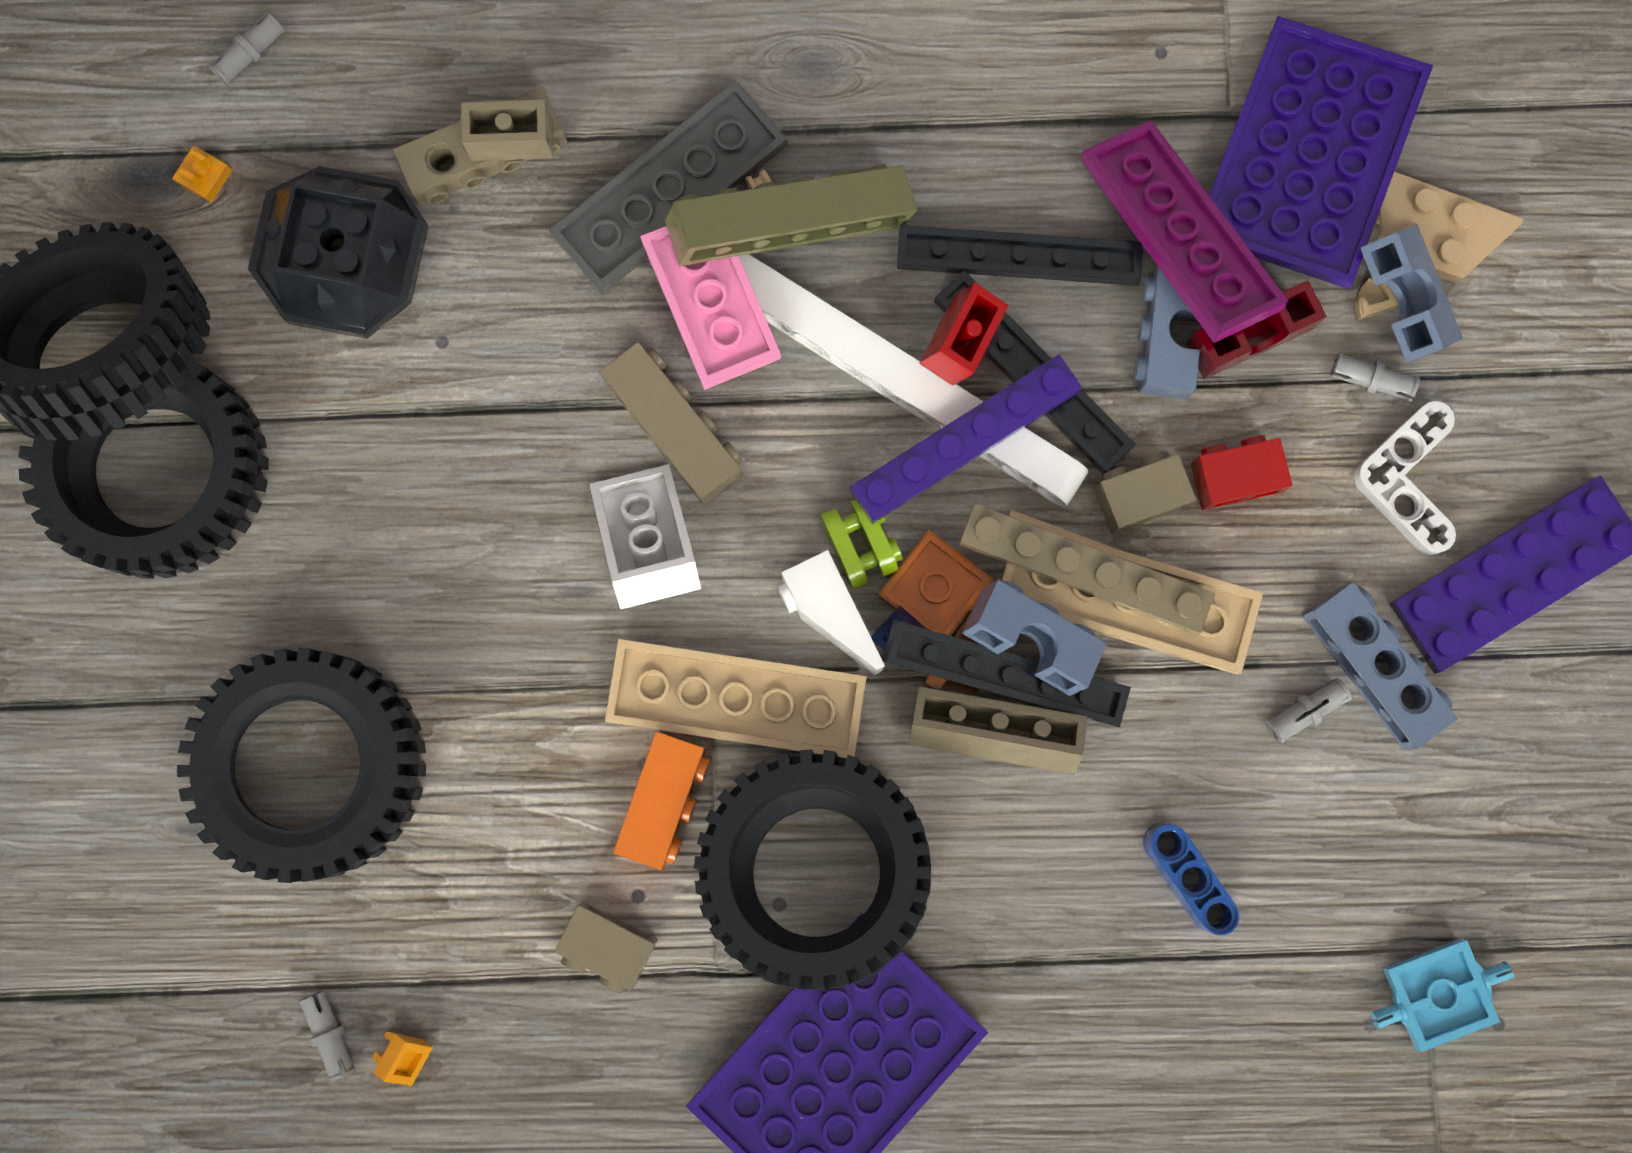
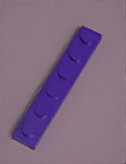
M1058 354L851 485L850 491L871 523L874 524L1072 398L1082 390V386L1061 355Z

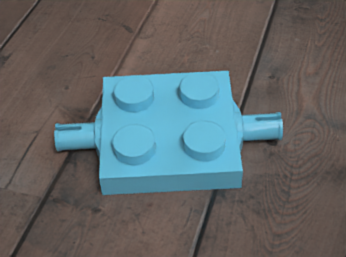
M1460 938L1384 967L1383 971L1392 991L1393 1004L1376 1011H1371L1370 1016L1372 1019H1375L1373 1023L1378 1030L1401 1021L1407 1028L1414 1049L1423 1052L1500 1023L1492 1003L1491 986L1508 979H1513L1514 974L1508 971L1512 968L1506 961L1483 969L1475 960L1468 941Z

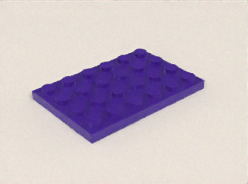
M1277 16L1209 195L1257 259L1346 289L1351 288L1363 258L1360 247L1367 245L1433 65Z
M861 912L849 927L856 923L864 914ZM902 951L895 959H892L885 965V968L858 983L830 990L792 988L694 1095L686 1107L733 1153H881L988 1034V1031Z

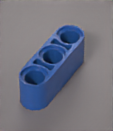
M1155 824L1145 832L1143 838L1144 849L1193 922L1200 929L1215 935L1231 933L1239 922L1238 908L1187 833L1181 827L1173 824ZM1168 831L1175 839V846L1169 854L1163 855L1158 850L1157 839L1161 833ZM1194 867L1198 871L1199 882L1194 889L1187 890L1182 884V875L1187 868ZM1215 903H1219L1224 910L1223 919L1219 924L1211 926L1207 920L1208 908Z

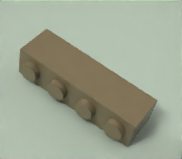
M637 342L600 370L599 373L605 384L703 506H705L742 477L741 468L738 465L743 460L729 442L722 446L712 434L717 428L703 410L696 414L687 403L692 397L678 379L671 383L662 372L667 366L653 348L645 351L640 343Z
M919 686L908 745L1075 774L1083 757L1088 716Z

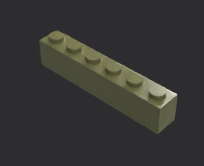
M879 164L868 168L866 171L857 173L841 170L831 174L829 177L814 179L812 176H804L794 180L792 183L776 185L775 182H766L756 186L754 189L738 191L736 188H727L712 196L685 195L674 201L665 219V223L679 266L897 229L900 228V225H906L918 209L903 165L887 168L885 164Z

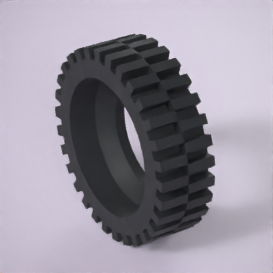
M103 222L99 231L96 232L92 224L80 226L79 235L75 236L67 229L57 233L58 241L50 243L45 237L35 242L38 247L37 251L28 254L24 248L15 254L19 262L12 267L5 262L0 266V413L13 427L18 430L24 429L28 435L38 437L42 433L47 440H58L61 432L68 440L80 439L82 429H85L91 437L103 434V424L110 423L114 430L126 426L124 416L133 413L139 419L148 414L144 408L145 404L153 400L156 404L161 405L166 401L168 397L163 390L168 386L178 390L185 382L180 372L182 370L193 372L198 365L192 354L204 353L207 345L202 337L209 336L211 328L206 321L211 319L210 311L206 307L207 302L171 246L167 245L160 235L156 234L153 236L151 231L144 227L136 230L133 224L122 223L120 228L117 229L113 222ZM130 302L141 305L135 318L126 329L100 350L66 365L40 369L41 357L48 342L62 326L74 317L89 309L109 303Z
M198 363L193 372L184 370L180 372L185 382L178 390L171 386L163 390L168 399L161 405L156 404L153 400L144 405L146 410L167 409L189 416L203 429L213 450L211 474L200 499L177 522L155 528L138 527L124 522L107 507L101 497L96 480V464L104 441L114 429L110 423L103 424V434L91 437L85 429H82L80 439L68 440L62 432L58 440H47L42 433L38 437L28 435L23 430L22 434L34 439L32 447L20 446L19 458L31 462V468L18 469L19 480L34 486L33 489L22 492L25 503L40 508L31 513L36 524L48 527L49 529L44 534L52 542L62 544L61 549L69 555L81 558V561L123 575H133L146 579H154V575L170 578L177 577L176 570L185 573L199 570L196 560L211 564L219 559L214 548L219 546L229 551L237 544L229 535L233 529L246 533L252 525L242 519V516L246 509L257 514L262 503L251 498L253 491L266 492L268 481L258 476L257 471L269 470V458L258 452V449L266 448L267 444L265 436L254 430L261 425L257 416L247 410L250 407L247 401L234 392L235 389ZM130 413L124 416V419H127L134 414Z
M286 648L274 650V656L259 654L251 657L250 659L253 664L251 666L238 664L231 668L229 671L234 678L231 680L218 678L210 686L218 694L214 698L202 696L195 705V707L205 713L202 718H188L184 729L196 732L193 741L180 740L178 753L191 754L190 765H177V777H190L191 787L178 790L181 801H194L196 808L185 814L190 824L203 823L205 826L202 831L197 833L203 844L217 843L219 846L212 853L220 860H236L232 868L242 873L255 871L254 878L262 880L278 879L280 883L307 882L342 875L346 871L358 869L366 865L367 859L378 857L387 849L384 845L387 842L396 841L403 833L398 828L400 824L411 821L415 810L409 808L412 800H420L423 788L416 787L418 776L426 777V765L419 764L418 754L426 753L425 741H417L415 732L422 729L418 719L409 717L407 712L413 708L407 699L397 696L396 692L399 689L392 681L382 679V673L372 667L362 665L360 661L310 648H298V651ZM289 701H313L336 712L350 727L356 739L360 756L358 780L346 804L325 822L306 829L277 827L258 817L243 800L235 776L237 749L247 728L266 710Z
M812 749L799 750L800 755L790 757L788 752L776 755V762L767 764L763 760L754 765L756 771L748 777L744 773L739 775L734 780L737 786L730 793L725 789L717 798L722 803L716 812L710 809L705 819L709 823L706 833L700 832L697 842L702 848L700 856H695L694 869L699 871V881H695L696 894L702 897L703 905H700L703 917L707 918L712 926L709 930L714 938L720 940L725 946L724 951L731 958L737 959L743 964L742 967L749 972L763 977L766 981L789 988L804 990L841 988L842 986L863 981L864 978L876 974L885 968V965L892 959H895L903 951L902 949L908 941H911L915 935L921 919H923L928 896L930 895L931 858L924 827L914 810V806L908 797L905 798L900 792L899 786L891 779L887 780L883 777L879 769L871 764L867 767L861 764L859 758L847 755V758L839 757L836 751L824 750L822 755L814 754ZM806 809L832 810L854 820L871 838L879 859L880 878L872 904L865 914L852 926L828 936H803L780 926L763 908L754 885L755 857L765 835L783 818Z

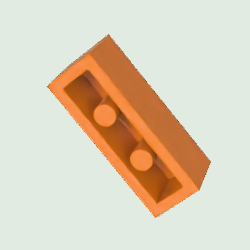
M655 732L613 854L658 870L665 869L667 862L675 863L683 841L676 838L681 821L689 823L697 799L691 798L690 795L695 781L703 783L711 759L704 757L706 748Z

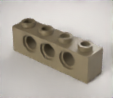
M543 86L511 99H545L553 118L554 154L562 146L568 144ZM461 121L393 149L411 193L420 206L441 203L449 197V194L462 188L473 189L479 187L486 182L488 177L500 172H514L520 169L524 162L531 160L471 161L461 143ZM446 160L454 161L453 166L449 170L437 171L442 162Z

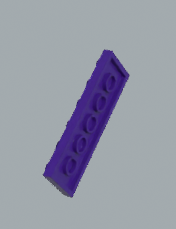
M1601 475L1597 476L1389 604L1434 674L1441 673L1632 555V521Z

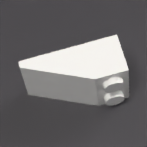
M669 464L589 484L610 576L620 610L701 589L694 555Z
M828 550L781 572L783 584L778 586L789 613L797 610L802 621L873 675L882 672L885 665Z

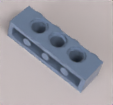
M1354 582L1341 586L1304 613L1302 617L1402 749H1418L1458 719L1451 710L1453 704L1441 689L1434 688L1425 676L1427 670L1423 663L1415 655L1408 654L1399 642L1401 636L1397 629L1389 621L1381 619L1373 608L1375 602L1372 596L1363 587H1357ZM1352 619L1358 621L1363 628V636L1360 641L1354 639L1349 632V624ZM1378 653L1384 655L1389 663V668L1385 675L1381 674L1375 666V658ZM1405 687L1409 688L1414 695V704L1410 709L1401 700V693Z

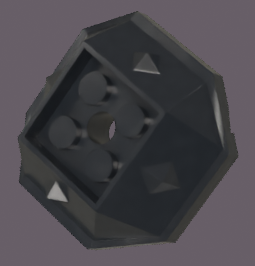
M319 166L266 191L248 270L280 316L289 325L368 339L380 329L381 325L394 318L412 303L429 226L398 180ZM344 238V243L340 249L329 251V247L334 240Z

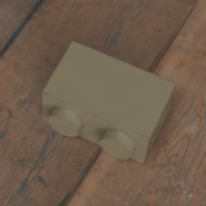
M545 99L461 102V143L471 161L554 158L553 118Z
M1164 452L1141 460L1142 467L1127 472L1126 467L1122 466L1102 475L1104 481H1101L1094 490L1111 534L1187 508L1197 501L1179 454L1166 458Z
M582 902L577 905L554 952L563 956L561 963L564 966L579 973H584L585 969H588L601 976L598 981L600 984L612 991L621 993L623 988L631 991L636 986L658 940Z

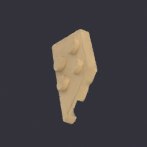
M1394 172L1376 222L1380 227L1378 239L1418 224L1438 277L1458 283L1522 224L1523 218Z

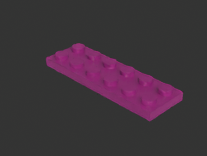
M1152 120L1083 150L1081 162L1213 343L1285 309L1288 299Z

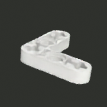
M1438 401L1429 402L1417 409L1358 465L1354 473V482L1359 491L1417 550L1427 555L1446 551L1451 548L1456 538L1455 527L1451 521L1405 476L1454 427L1455 418L1453 411L1445 403ZM1438 415L1440 419L1436 423L1437 426L1421 436L1417 430L1428 422V416ZM1398 438H1405L1412 443L1414 454L1411 459H1402L1395 453L1394 444ZM1387 461L1392 467L1380 475L1379 479L1381 482L1378 481L1371 484L1368 480L1371 476L1369 470L1373 471ZM1398 495H1406L1414 502V512L1411 516L1405 517L1396 511L1394 502ZM1425 513L1427 518L1420 521L1422 524L1413 528L1411 523L1421 518ZM1437 527L1441 532L1437 537L1440 542L1437 541L1430 544L1427 540L1430 532L1427 529L1431 530Z

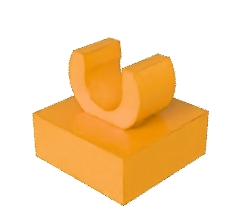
M193 145L172 179L178 185L212 203L233 170L224 162Z
M386 1032L384 1037L390 1043L384 1053L375 1052L373 1054V1059L378 1064L373 1073L383 1082L412 1086L433 1047L420 1038Z

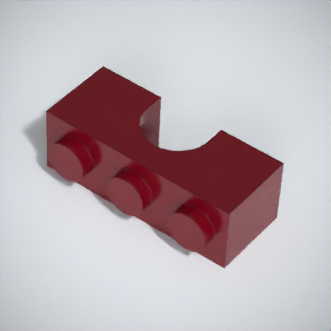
M1309 280L1282 292L1288 299L1284 310L1216 343H1213L1203 328L1197 330L1186 345L1189 349L1200 350L1198 369L1203 379L1209 378L1312 331L1327 316Z

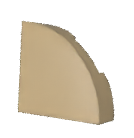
M1370 276L1361 285L1356 295V319H1364L1395 309L1398 306V302L1393 291L1383 283L1375 286L1372 276Z

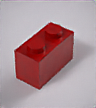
M974 282L953 297L919 364L952 386L973 375L1009 305Z
M1259 435L1240 441L1241 447L1227 450L1225 444H1218L1202 449V455L1191 463L1202 511L1280 494L1292 487L1281 439L1277 438L1266 441L1265 435Z

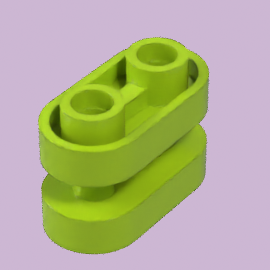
M856 499L850 501L853 514L842 519L836 508L820 514L825 532L852 590L868 584L865 571L877 566L879 572L884 577L898 571L897 562L903 559L894 537L887 539L880 525L886 522L885 517L872 524ZM858 529L861 530L870 550L860 556L857 555L848 535Z

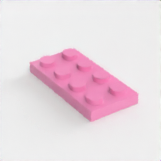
M667 226L640 236L704 390L781 359L780 351L739 256L679 266Z

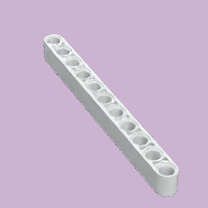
M750 254L739 256L767 323L937 430L942 429L984 402L957 384L950 385L920 365V361ZM1025 427L979 456L1044 498L1062 507L1068 506L1088 474L1087 468L1079 461Z

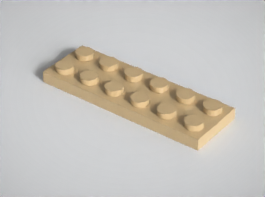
M1037 526L1215 593L1202 633L1197 635L1006 563L1001 581L1017 585L1022 589L1024 595L1038 603H1046L1053 606L1061 617L1073 624H1081L1090 628L1095 633L1229 673L1242 674L1263 596L1262 592Z
M618 639L605 722L800 752L799 750L812 749L814 754L823 755L824 750L836 751L837 755L842 758H847V755L855 757L867 676Z

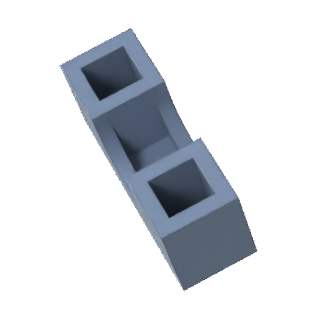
M1418 224L1360 247L1375 286L1382 283L1386 284L1393 291L1397 299L1399 319L1392 323L1391 326L1406 362L1444 349L1463 339Z
M1157 267L1152 276L1146 277L1144 281L1142 301L1148 302L1147 316L1141 317L1138 329V340L1144 341L1143 355H1138L1136 358L1134 380L1140 381V394L1188 399L1196 390L1200 350L1184 348L1175 343L1169 332V324L1174 320L1195 321L1196 318L1159 267Z
M999 579L981 590L962 631V634L997 654L1015 645L1020 633L1028 635L1036 642L1040 651V661L1034 676L1069 696L1089 687L1107 643L1095 637L1094 632L1090 628L1081 624H1073L1061 617L1053 606L1046 603H1038L1024 595L1022 589L1017 585L1007 581H1000Z

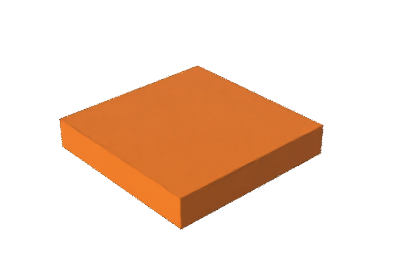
M928 529L900 565L899 570L893 574L878 593V596L895 609L901 605L926 629L951 636L975 605L981 590L989 586L994 579Z

